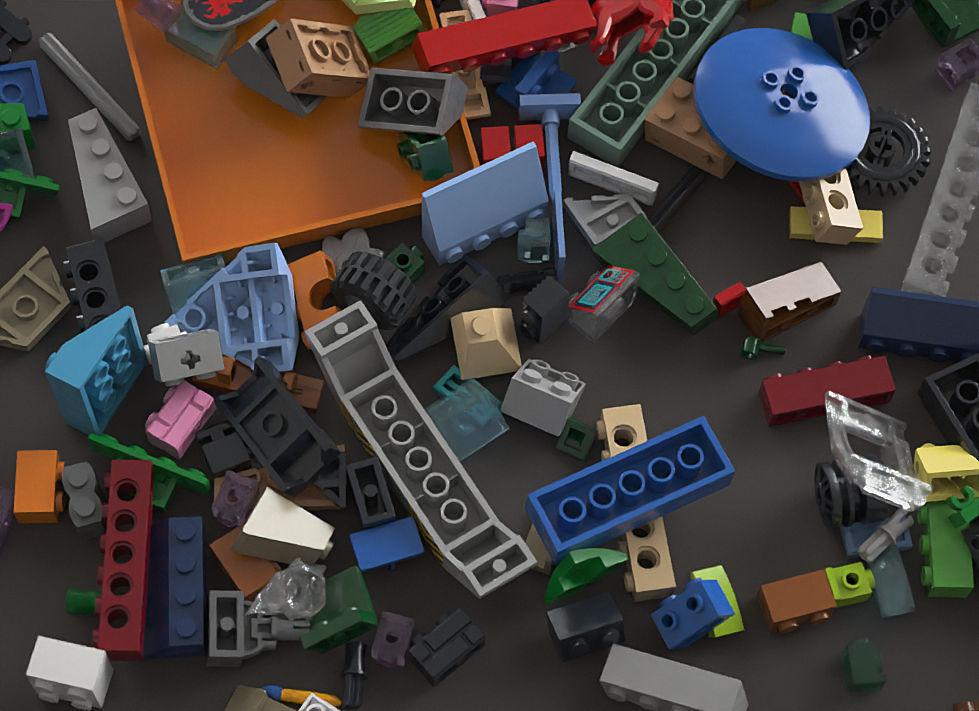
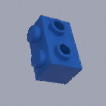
M696 578L688 582L684 586L685 591L683 593L664 599L659 604L661 608L651 614L669 650L687 648L735 615L717 579L702 580V578Z

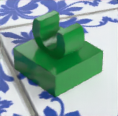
M969 486L960 489L961 494L964 496V503L959 502L955 495L946 499L949 507L956 510L955 513L948 517L955 528L967 524L979 515V497L975 499L974 491Z

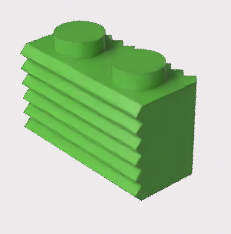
M413 7L380 11L373 15L365 14L352 26L356 38L373 65L382 62L383 59H387L394 53H398L399 50H403L404 47L413 44L417 33L425 32L423 24Z

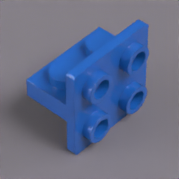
M546 51L541 58L537 55H531L521 59L511 71L510 83L502 82L495 90V95L514 108L519 109L520 95L569 94L576 86V80L560 70V66H558L560 53L558 51Z

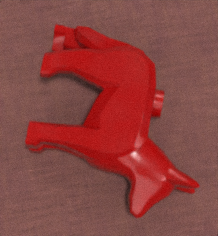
M596 0L590 8L597 23V35L590 42L589 48L594 54L599 47L603 46L602 53L598 55L597 60L603 67L611 65L615 62L616 53L623 37L644 27L645 34L638 50L641 53L652 50L663 29L668 28L674 19L673 1Z

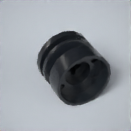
M874 454L850 457L847 469L841 460H833L831 465L829 462L816 464L814 473L815 496L820 515L827 529H839L841 524L844 527H852L855 514L861 524L886 520L889 509L887 485L881 464Z

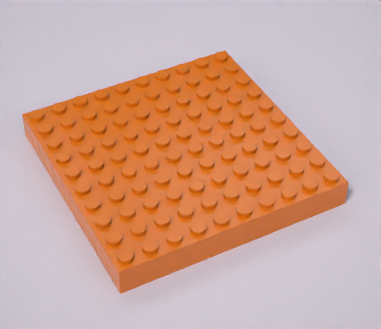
M115 0L185 272L233 261L237 254L244 247L278 243L279 248L283 249L324 239L326 236L345 234L357 227L365 229L422 215L423 192L480 166L464 110L462 116L443 135L447 139L453 172L445 174L438 180L424 181L417 172L413 173L406 160L403 161L400 158L397 150V143L400 142L397 131L358 127L367 85L349 98L327 96L307 116L302 118L243 85L224 61L225 58L274 19L280 26L290 18L353 26L361 16L365 14L373 15L376 12L355 14L341 0H278L271 8L243 24L228 30L211 31L202 29L189 20L183 8L184 0ZM416 0L413 9L421 20L425 32L438 29L439 26L431 0ZM412 44L404 47L403 50H399L398 53H394L387 59H383L382 62H378L376 65H373L361 46L369 66L368 70L372 67L420 71L411 48Z

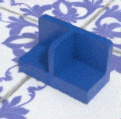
M413 516L350 534V546L361 572L389 565L390 571L395 570L396 562L420 556L424 553Z

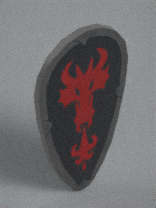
M184 0L183 8L186 16L193 24L202 29L221 31L243 24L271 8L278 0Z

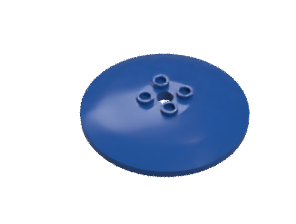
M745 29L731 33L718 40L708 49L698 65L693 83V94L696 109L704 127L713 140L727 154L758 173L786 181L804 182L821 180L847 168L856 159L866 143L870 127V113L860 84L849 69L845 70L825 49L808 38L779 29ZM781 91H786L793 96V99L786 95H783Z

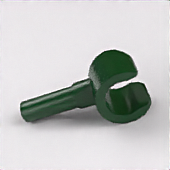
M751 336L742 344L740 356L745 359L754 360L757 358L758 352L785 354L786 347L761 343V340L757 337Z

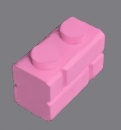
M186 381L179 384L177 388L172 386L167 391L163 399L164 406L158 413L153 412L145 423L148 441L177 459L182 458L196 438L195 432L204 427L216 410L212 396L202 390H198Z

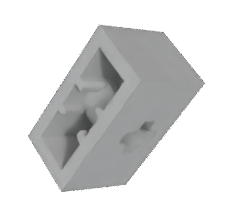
M207 329L148 341L154 379L165 382V386L185 383V377L195 375L197 379L212 378L216 376L215 371L225 369L219 335L216 330ZM186 353L192 354L193 358L189 359L187 364L181 363V358L186 357Z

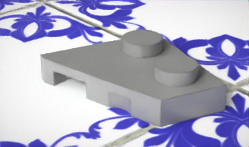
M616 194L612 197L604 195L591 196V200L573 201V197L564 199L562 205L592 248L641 212L644 214L631 194Z

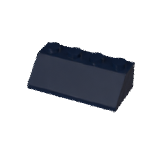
M872 287L861 313L858 347L867 348L868 351L874 353L888 351L898 353L903 357L923 356L937 362L946 360L960 362L979 353V302Z
M202 516L167 518L153 524L151 528L143 659L206 656V529Z

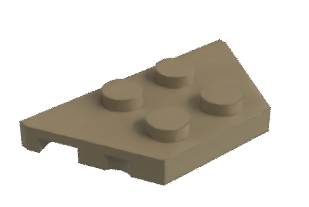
M44 246L0 289V346L29 352L72 308L50 254Z

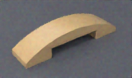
M469 9L439 13L441 28L471 21ZM478 67L471 72H463L462 70L452 72L453 75L468 86L463 107L466 120L490 117L491 111L486 88L480 79V68Z

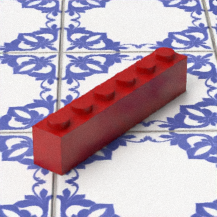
M555 0L417 33L411 48L421 72L445 74L461 70L463 72H471L481 65L490 63L495 66L504 63L509 58L518 56L520 59L530 57L537 51L546 49L547 52H552L566 44H583L590 39L597 27V23L587 0Z

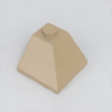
M489 308L469 311L450 318L461 380L517 372L522 367L511 308Z

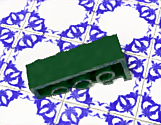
M642 212L591 249L594 258L603 266L607 267L610 265L635 270L624 282L631 285L644 298L654 303L693 336L719 318L716 306Z

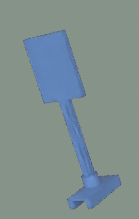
M580 93L520 95L519 121L541 120L542 128L545 129L549 195L553 204L552 230L555 270L557 272V282H562L566 255L557 128L560 126V120H569L581 105Z

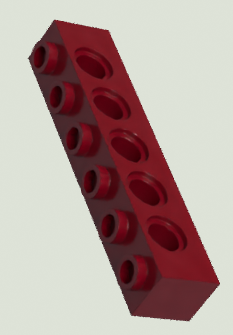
M112 460L111 472L106 471L105 491H109V502H104L102 508L103 522H107L106 533H101L100 552L105 553L104 565L98 566V585H102V597H96L95 615L100 617L99 629H94L93 648L105 651L109 661H143L155 482L152 460ZM126 493L136 494L130 501L120 500ZM130 523L134 525L128 532L118 531L123 524ZM127 554L132 556L130 561L125 564L116 563L117 558L121 555ZM120 586L130 588L125 595L116 596L113 594ZM118 618L128 620L121 628L111 627L112 622Z

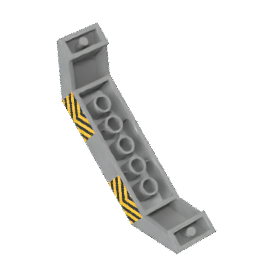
M362 301L356 302L306 330L305 336L340 412L371 458L378 457L384 479L409 517L413 516L417 529L442 567L481 599L537 565V560L521 536L514 534L498 520L395 367L380 335L378 325Z

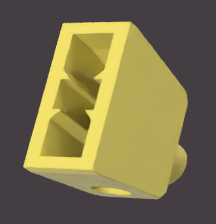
M926 443L921 448L916 449L912 475L924 502L946 500L952 495H955L957 499H964L960 489L965 486H969L974 491L975 498L979 497V461L958 445L935 446L932 443Z

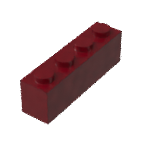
M867 355L859 358L856 362L844 364L842 361H837L827 365L826 368L814 370L808 367L800 369L791 375L783 376L780 373L770 375L762 381L758 393L768 427L889 403L896 388L885 356L874 358L873 355Z

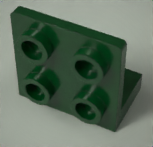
M916 0L911 6L943 48L979 30V3L977 0Z
M352 566L301 593L311 624V631L300 636L304 649L324 654L379 627L361 570L357 566Z

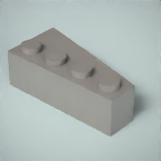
M97 108L69 119L68 123L94 241L103 239L105 243L151 222L152 218L148 202Z
M616 644L612 645L600 678V683L608 697L621 702L627 700L651 711H746L748 707V701L741 680Z

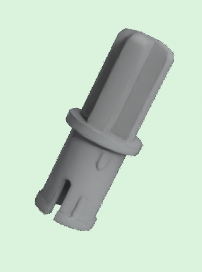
M899 508L884 524L875 526L874 533L858 547L859 557L869 563L877 558L888 546L893 547L896 544V539L908 527L913 525L914 520L912 516H908L900 523V520L908 512Z

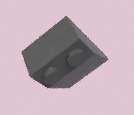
M274 19L225 58L224 61L243 85L304 118L327 96L286 91L266 40L267 36L280 27L279 23Z

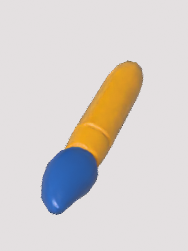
M276 685L261 688L266 690L267 696L270 699L304 704L311 694L310 691L283 689ZM312 692L333 707H338L342 703L334 695Z

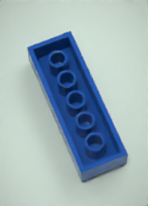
M702 416L528 494L525 510L554 565H557L570 551L594 548L729 486L735 474V469L707 420Z

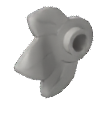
M361 227L349 230L342 240L326 236L322 244V252L334 261L337 274L349 256L355 253V251H364L383 258L382 250L369 248L368 235Z

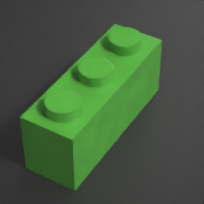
M957 499L959 502L964 503V499ZM947 500L923 501L922 504L918 505L917 520L919 524H923V535L920 536L919 551L921 555H925V566L922 567L921 581L923 586H927V597L967 598L974 588L972 555L961 531L969 526V522L955 528L948 517L955 513L956 510L949 507Z

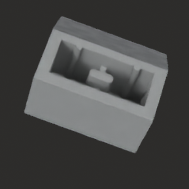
M528 359L512 377L500 412L559 437L567 419L572 416L586 383L580 381L576 375L570 372L561 373L550 368V365L542 360Z

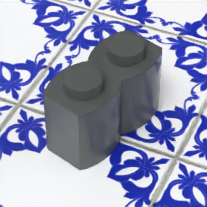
M86 461L64 467L62 483L69 498L70 517L78 535L82 540L101 536V533H106L107 522H103L101 491L91 465Z

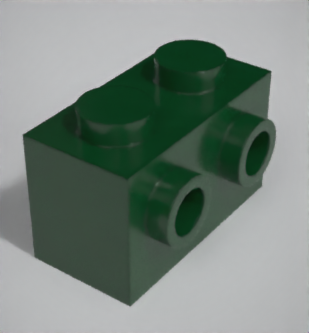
M398 132L400 142L397 143V150L399 156L403 161L406 160L413 173L417 172L424 181H433L453 172L447 139L444 136Z

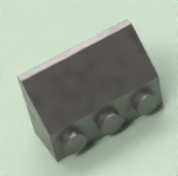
M371 67L358 127L443 136L462 116L468 86L453 74Z

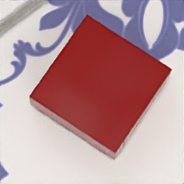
M741 282L714 296L713 304L718 310L719 317L741 306L746 290Z

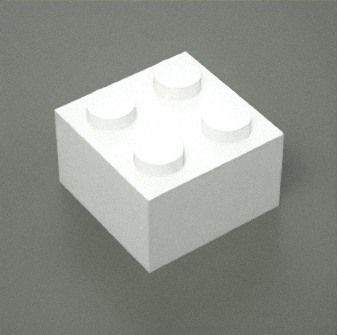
M38 636L26 676L36 693L39 694L38 697L45 701L58 703L59 699L71 701V705L79 709L91 710L92 706L102 709L113 674V668L103 650Z

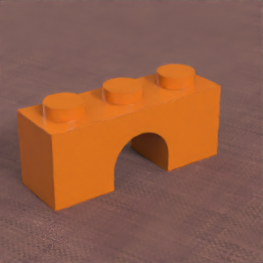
M321 250L287 264L293 279L294 294L297 301V317L302 322L304 328L301 336L307 349H311L305 336V331L342 311L336 306L322 310V302L326 295L331 292L330 285L337 272L334 261Z

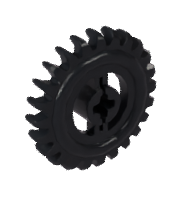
M878 106L876 112H874L871 107H868L870 113L869 134L880 132V134L872 137L865 158L862 152H860L856 159L846 168L847 172H850L848 174L849 181L858 179L857 191L867 184L868 195H871L874 189L879 187L881 197H884L887 188H890L892 195L896 196L899 185L906 193L910 188V182H912L913 186H917L919 177L923 178L926 175V168L931 163L928 158L931 154V149L927 146L929 139L926 136H921L924 131L922 127L914 128L915 119L905 120L906 113L901 112L899 115H896L894 108H890L888 112H885L882 106ZM884 135H886V139H885L884 145H883L882 150H881L882 156H881V159H880V161H879V164H877L878 157H879V154H880V153H879V149H880V146H881V144H882ZM891 135L900 142L903 148L901 161L893 166H890L897 145Z

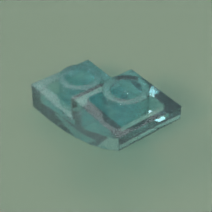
M897 545L893 547L888 546L872 562L868 563L865 561L867 568L871 570L874 577V595L882 617L915 611L913 596Z

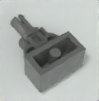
M210 590L207 599L206 667H240L243 659L252 658L263 650L275 651L276 642L279 640L302 641L300 636L310 632L308 630L310 621L280 620V618L275 617L276 610H263L253 602L244 601V591Z

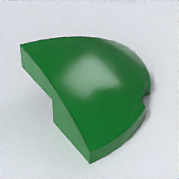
M585 548L570 551L557 565L550 578L544 598L547 606L581 591L583 587L593 583L595 580L602 579L628 560L626 553L605 548Z

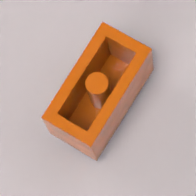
M57 450L17 451L14 514L19 524L58 523L59 512H64L65 495L64 492H60V485L66 462L61 461Z

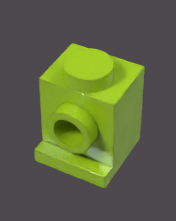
M862 562L833 569L832 567L825 568L824 570L837 605L836 608L867 601L872 593L871 589L875 588L873 574L870 569L864 570ZM853 578L855 585L848 584L846 579Z

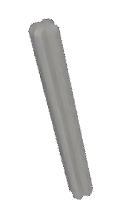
M46 33L39 39L40 47L127 141H133L140 136L141 132L138 125L53 34Z

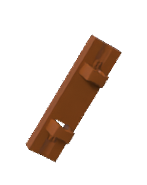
M223 356L225 369L215 371L216 376L212 378L197 379L195 375L192 381L193 385L231 393L243 385L254 374V370L238 360ZM231 370H235L233 380L231 381ZM288 371L279 372L288 383L286 387L304 410L316 414L325 386L324 380Z

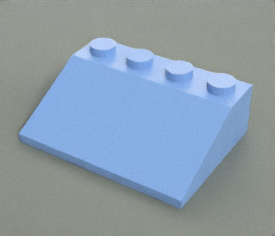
M534 141L422 193V238L439 266L447 262L454 263L461 259L464 254L474 249L482 250L491 241L500 237H509L516 233L519 228L527 224H537L545 218L549 200L537 146Z

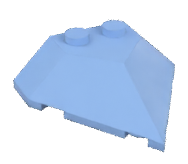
M278 243L244 247L227 267L222 268L186 301L187 304L165 321L170 326L177 324L180 330L187 333L207 329L218 331L222 354L240 361L252 370H254V360L258 356L272 362L279 372L293 370L300 337L292 274Z

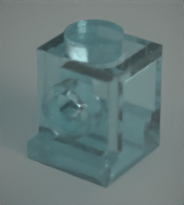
M525 218L524 230H518L517 234L518 262H549L550 218Z

